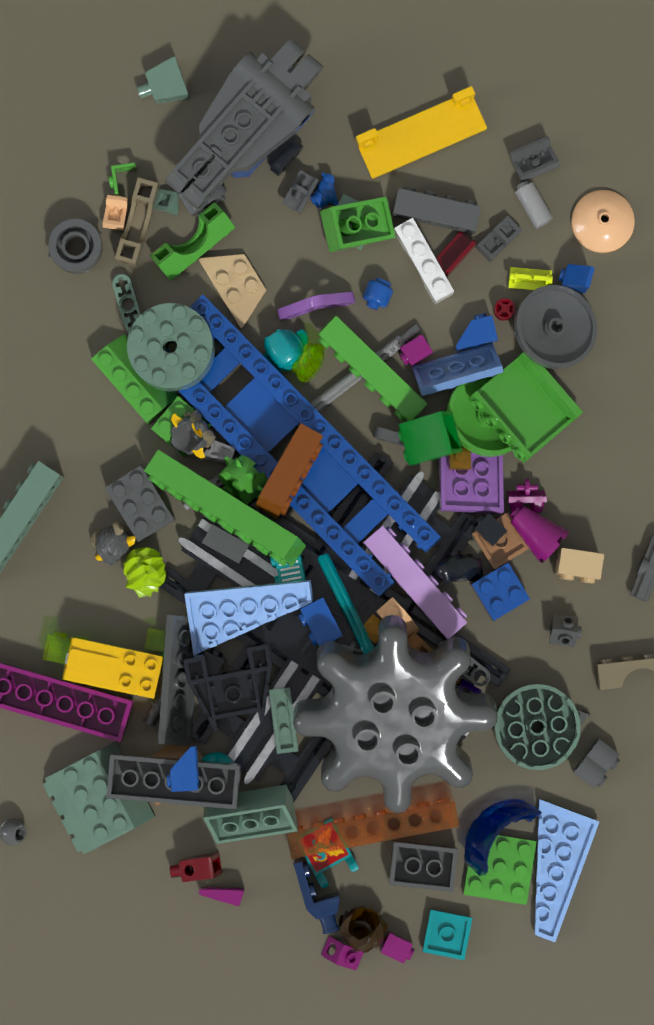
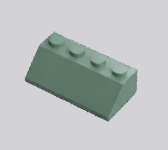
M287 785L239 792L237 809L204 807L203 819L217 844L298 831L293 797Z

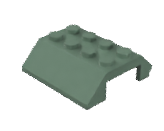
M117 741L46 777V783L43 784L48 796H54L55 798L51 802L58 815H64L65 817L61 821L68 835H74V838L71 839L77 852L82 851L83 854L106 844L155 817L149 803L146 801L106 798L110 754L122 753Z

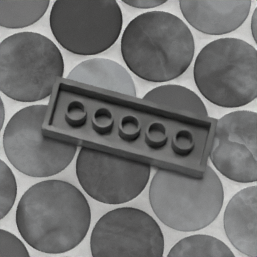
M112 753L110 754L106 798L237 809L241 764L198 760L199 789L196 791L171 792V787L167 786V774H170L171 768L180 758Z

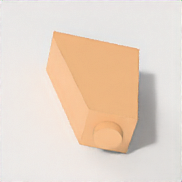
M393 597L376 611L381 619L389 615L401 617L406 623L407 638L413 632L416 633L420 630Z

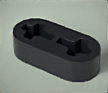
M294 140L275 161L270 170L279 177L298 156L304 146L297 140Z

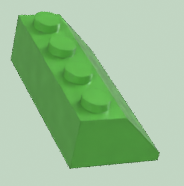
M123 334L106 345L91 360L149 425L179 395L175 391L168 392L156 389L143 381L130 363L127 353L128 337Z

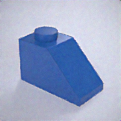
M568 264L566 269H561L559 281H562L561 286L585 294L590 287L595 267Z
M484 313L474 316L475 319L471 320L455 346V351L458 352L496 343L498 337L492 315L487 316Z
M192 745L171 768L170 774H167V786L171 787V792L196 791L199 789L197 745Z

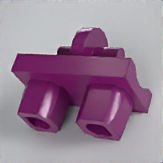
M529 478L524 479V484H516V491H507V499L512 512L517 507L521 509L523 503H531V510L541 513L543 512L544 503H547L545 490H538V484H530Z

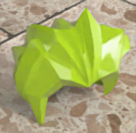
M149 547L134 549L128 554L123 563V573L128 580L125 588L134 589L139 598L144 596L151 597L153 592H158V587L165 581V563L163 562V557L155 549Z

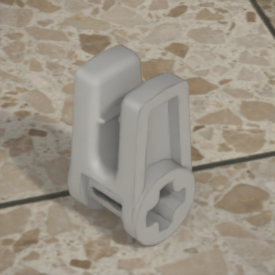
M216 440L210 444V450L207 447L203 449L205 450L206 448L204 459L207 461L227 465L224 457L227 456L232 460L239 458V453L235 448Z

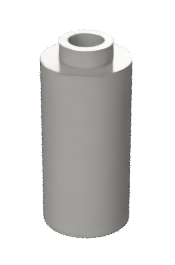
M525 181L517 186L518 190L515 194L535 229L546 225L554 219L533 182L528 183V181Z

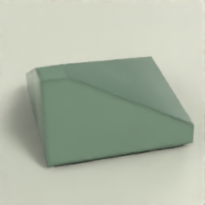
M160 188L154 209L177 216L178 193Z

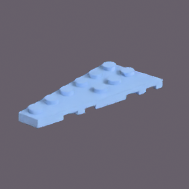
M311 580L186 592L184 595L193 655H197L204 650L217 646L224 641L235 638L264 623L312 603Z
M539 799L534 934L556 942L599 821Z

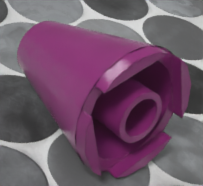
M525 506L521 509L517 507L510 515L512 518L510 523L541 564L558 548L560 540L562 538L565 539L569 534L567 529Z

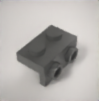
M548 136L536 139L534 142L517 147L510 152L512 166L521 183L560 167V162L551 147Z

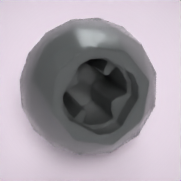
M8 819L2 823L0 838L5 844L14 846L24 841L26 828L21 821Z

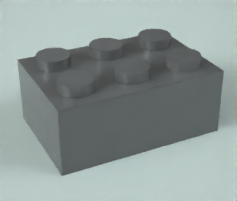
M141 465L105 487L139 543L176 521L153 483L148 480V475Z
M393 840L389 885L454 892L458 848Z

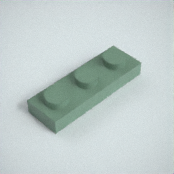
M290 687L269 690L277 754L298 751L296 730L293 725V705Z

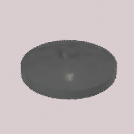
M546 285L532 291L519 304L514 318V331L520 348L533 362L550 369H565L579 363L590 353L597 336V323L591 306L578 292L561 285Z

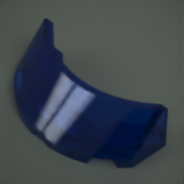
M520 799L504 800L487 807L474 819L468 829L465 838L464 862L479 876L486 875L489 869L488 856L490 849L498 834L511 822L516 823L519 820H526L530 823L542 812Z

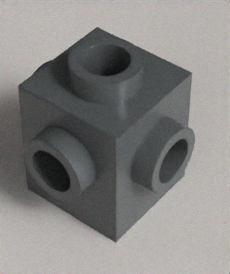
M553 614L549 644L575 647L576 639H580L582 626H578V617Z

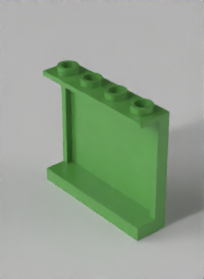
M523 352L503 369V373L493 377L476 391L469 400L472 407L483 415L486 423L499 434L501 441L513 450L514 456L525 463L579 417L583 411L545 367L533 362Z

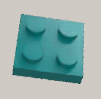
M430 909L422 952L465 960L473 918Z

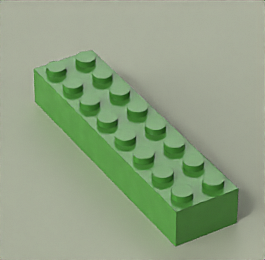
M157 450L144 470L149 475L148 480L153 482L155 486L162 490L165 489L171 496L179 501L182 500L187 506L196 512L199 511L210 521L215 523L218 520L217 523L231 534L234 532L245 543L250 544L253 542L251 545L266 556L270 553L269 556L283 567L286 564L293 567L306 547L291 532L160 450Z

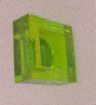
M148 628L145 649L164 652L166 631Z

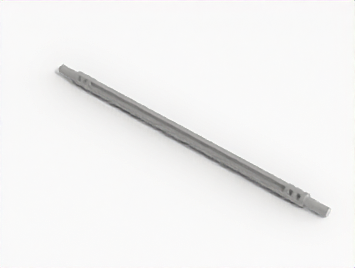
M415 324L401 336H396L375 354L383 361H386L398 352L408 340L421 331L420 328ZM351 372L310 404L318 412L360 381L362 377L356 378ZM298 424L289 434L295 431L300 424ZM218 474L209 480V482L219 488L223 486ZM182 503L186 510L190 509L186 503Z

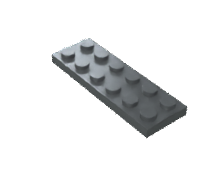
M167 615L158 744L191 746L195 695L187 682L183 662L184 657L195 656L193 655L188 617Z

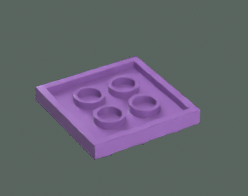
M471 452L470 470H449L448 456L440 458V511L502 514L504 512L503 455L486 457Z

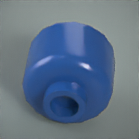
M377 277L375 280H370L362 296L367 302L366 306L374 310H378L379 307L386 308L393 294V289L390 287L391 283Z

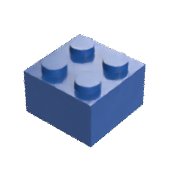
M509 563L502 565L471 584L472 589L492 621L530 600Z
M324 598L300 609L302 613L298 616L304 627L309 626L312 633L308 635L314 646L317 644L320 646L324 642L334 641L343 636Z

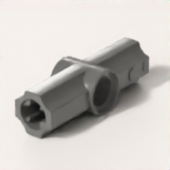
M654 536L651 537L645 556L642 557L636 572L638 575L630 593V596L648 602L654 586Z

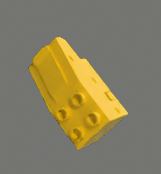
M71 637L69 650H67L69 653L66 654L63 680L154 699L163 660L162 656Z

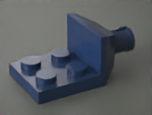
M302 858L295 859L293 864L306 910L315 919H319L323 934L338 931L339 926L337 925L335 914H337L340 901L339 893L335 892L314 898L317 894L314 883H309L308 877L311 876L308 862L303 863Z

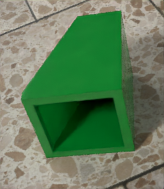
M440 411L399 424L398 435L401 442L404 443L405 450H403V455L409 466L463 452L452 411Z

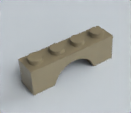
M137 178L128 221L120 238L115 256L117 263L135 268L138 266L160 189L159 184L156 182Z
M654 654L642 655L643 659L634 660V656L621 657L622 661L613 662V658L601 659V664H595L598 690L622 688L626 676L636 669L645 668L654 672Z

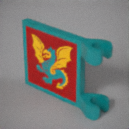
M332 818L295 838L322 889L329 885L323 871L343 860L346 861L352 872L359 869Z

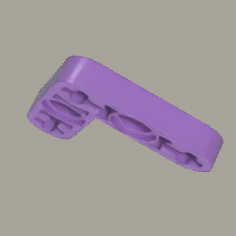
M353 292L323 294L277 309L279 320L282 321L317 309L348 306L356 303Z

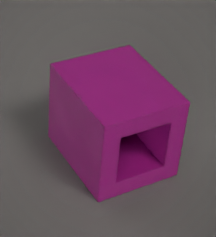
M421 334L400 348L401 353L399 357L404 365L409 364L412 367L432 355L433 351Z
M389 931L380 949V953L404 964L405 960H410L415 950L412 948L413 943Z

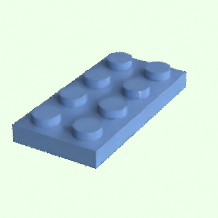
M492 343L412 366L413 375L422 396L434 394L444 389H451L461 384L472 383L476 380L492 377L504 372Z

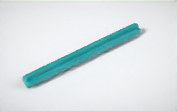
M324 553L317 560L363 654L369 653L374 649V646L329 554Z

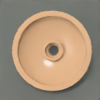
M609 190L593 191L582 197L576 204L571 218L572 230L578 242L588 250L597 253H608L621 248L631 237L635 224L634 213L628 201L620 194ZM601 216H607L608 222H602Z

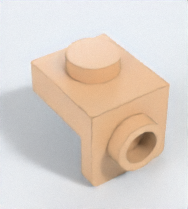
M107 195L103 228L124 231L128 210V199L126 197Z

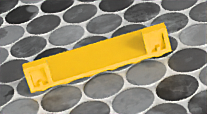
M470 86L454 93L452 99L376 131L374 128L356 136L355 142L371 178H377L485 131L487 126L474 99L475 92L473 87Z

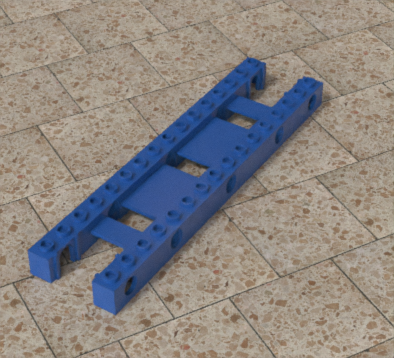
M204 295L200 296L189 308L195 310L205 320L212 332L213 339L216 338L225 348L214 358L210 370L199 383L191 388L179 390V392L240 455H244L254 461L256 464L253 467L259 474L263 472L267 480L278 464L269 452L298 424L301 423L323 435L321 443L324 445L317 459L312 464L308 475L303 479L296 496H290L293 498L290 506L381 597L395 582L391 579L392 576L390 574L387 575L373 560L374 557L371 554L368 555L358 543L387 515L399 525L398 528L401 531L404 530L417 543L418 549H422L425 553L441 539V536ZM241 364L253 375L254 379L223 407L210 392ZM359 484L372 497V500L342 528L328 513Z

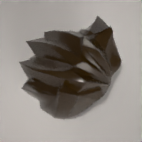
M359 906L350 911H345L344 915L340 916L338 931L356 952L368 953L375 951L387 938L384 936V933L388 928V924L382 919V914L375 912L372 908Z

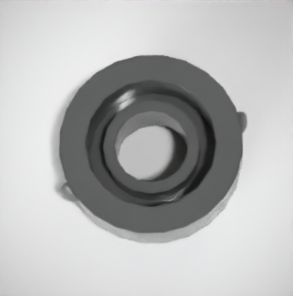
M82 219L65 220L58 224L50 235L48 257H52L54 262L66 272L73 274L87 273L95 267L102 256L103 243L100 236L102 232L96 230L91 223ZM75 237L82 238L86 243L84 252L78 256L70 255L66 250L68 241Z

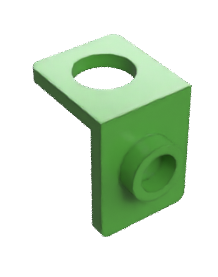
M135 163L111 166L112 175L109 176L110 188H114L115 195L120 196L116 173L136 170L137 166Z

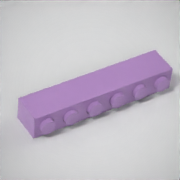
M384 526L380 527L363 544L443 636L449 639L467 623L465 620L466 614L459 607L457 609L451 604L453 600L445 591L443 593L437 588L439 583L432 575L429 577L425 575L422 571L425 567L418 559L412 560L408 555L411 551L404 543L398 544L394 539L397 535L389 526L386 529Z

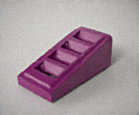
M203 887L200 888L199 895L234 906H240L245 889Z

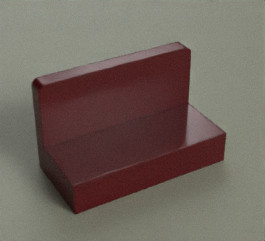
M461 231L436 257L447 277L477 244L476 241H471Z

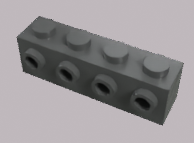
M404 186L403 189H398L393 211L394 217L407 220L413 218L416 222L475 235L481 206H477L476 202L465 200V203L458 202L457 198L452 196L436 197V193L424 191L423 194L415 192L416 189Z

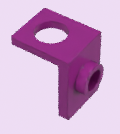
M329 936L321 956L336 965L356 971L363 952H356L352 946L343 944ZM332 944H335V953L330 956L329 948Z

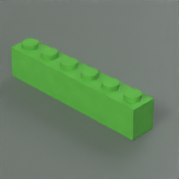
M333 316L317 333L320 337L318 341L326 349L328 347L335 351L333 356L341 363L345 361L350 366L348 370L356 378L361 376L366 381L364 386L372 393L376 391L381 396L379 400L386 407L391 405L396 410L394 414L402 422L404 420H413L427 405L404 380L337 316Z

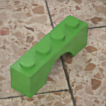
M215 202L198 215L199 226L190 240L179 245L165 242L149 255L170 281L180 275L182 271L235 228L225 212Z

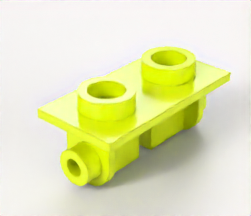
M510 267L508 288L536 290L542 286L551 285L553 280L552 271Z

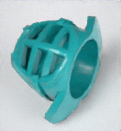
M277 329L275 333L265 337L264 350L266 353L263 356L279 372L296 369L305 359V350L309 341L307 332L299 330L293 333L290 329Z

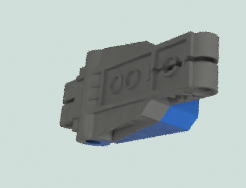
M292 38L282 46L271 60L263 53L257 58L251 52L240 60L227 77L200 122V139L174 167L165 180L179 194H182L187 189L183 198L197 210L208 201L230 175L234 178L249 177L264 159L292 137L315 111V107L311 105V94L306 89L320 74L324 66L310 54L303 58L306 50Z

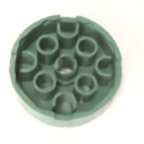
M164 303L149 308L136 319L128 335L127 353L133 369L143 381L156 389L173 392L191 388L206 376L214 360L215 345L209 326L195 310L177 303ZM171 343L177 344V349L174 352L168 353L166 351L167 345Z
M527 684L512 690L498 705V719L493 726L494 737L502 753L515 764L531 770L550 769L564 762L576 748L581 730L579 714L570 698L560 690L543 684ZM535 721H540L543 725L542 730L538 733H534L531 729L532 723Z

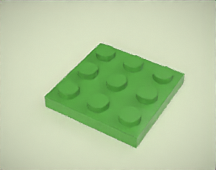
M473 831L463 895L527 905L537 841Z

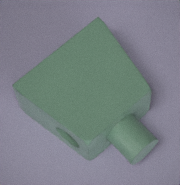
M175 56L146 71L145 75L148 83L136 86L140 99L153 95L156 104L189 98Z

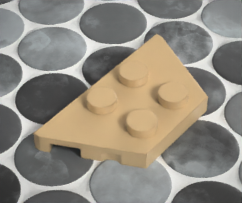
M245 254L198 259L240 329L244 328L259 301L266 293V288Z

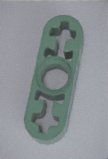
M119 274L113 279L112 286L124 326L130 332L131 327H128V325L131 324L130 316L125 318V314H133L136 321L141 312L130 278L127 275ZM120 279H123L124 282L128 281L125 289L127 293L131 291L132 294H125L119 298V294H123L122 289L116 286L119 284ZM129 298L134 301V307L131 310H125L122 307L125 299Z

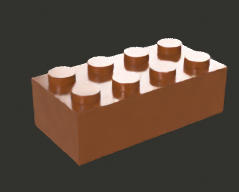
M300 423L260 493L255 505L256 508L278 519L280 514L285 515L293 500L290 496H296L303 479L308 475L312 464L317 459L324 445L321 443L323 435Z

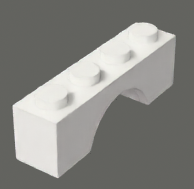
M411 218L395 227V235L403 250L408 254L416 267L434 305L453 295L454 290L414 219Z

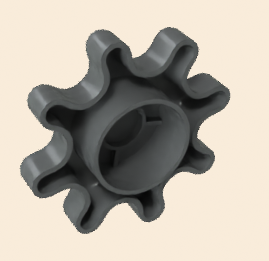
M389 615L380 621L378 644L369 653L362 655L352 654L341 644L334 641L324 642L319 646L317 650V669L333 687L329 694L323 698L299 701L294 707L293 725L294 729L302 736L325 737L334 744L335 748L323 760L321 765V781L327 790L339 792L357 778H373L380 782L383 787L384 804L387 809L394 813H402L411 805L412 785L420 777L437 775L455 788H463L469 785L473 777L471 759L457 743L461 736L468 732L491 729L497 722L498 714L496 703L492 696L483 693H465L456 685L458 678L468 669L471 663L469 645L464 639L452 637L447 639L433 652H419L408 644L405 621L399 616Z

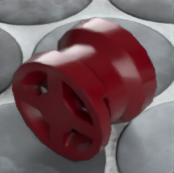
M508 298L498 300L493 309L495 317L501 321L511 319L516 310L514 302Z

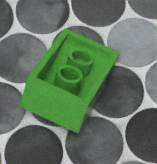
M387 197L334 206L320 211L329 253L396 238Z

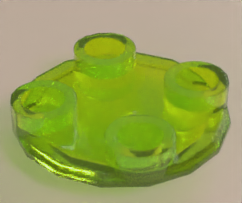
M310 342L304 346L303 354L299 361L294 363L292 368L300 382H309L319 373L325 359L324 347L321 344H312Z

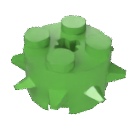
M244 455L234 460L227 456L224 457L227 467H224L221 473L218 474L219 479L225 486L223 490L246 505L255 498L258 499L268 481L263 472L259 474L253 467L256 463Z

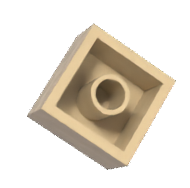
M560 548L557 551L554 574L559 575V579L571 581L576 577L580 578L582 583H595V580H601L604 554Z

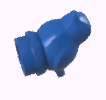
M321 173L322 179L317 185V190L310 196L312 203L320 210L323 207L326 208L328 204L337 206L339 203L334 187L335 179L330 173Z

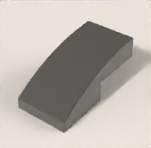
M507 216L475 248L491 262L522 230Z

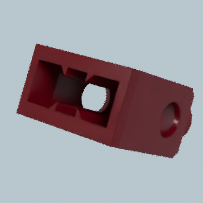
M219 852L186 857L180 860L179 864L170 865L171 878L181 877L182 882L212 879L222 874Z

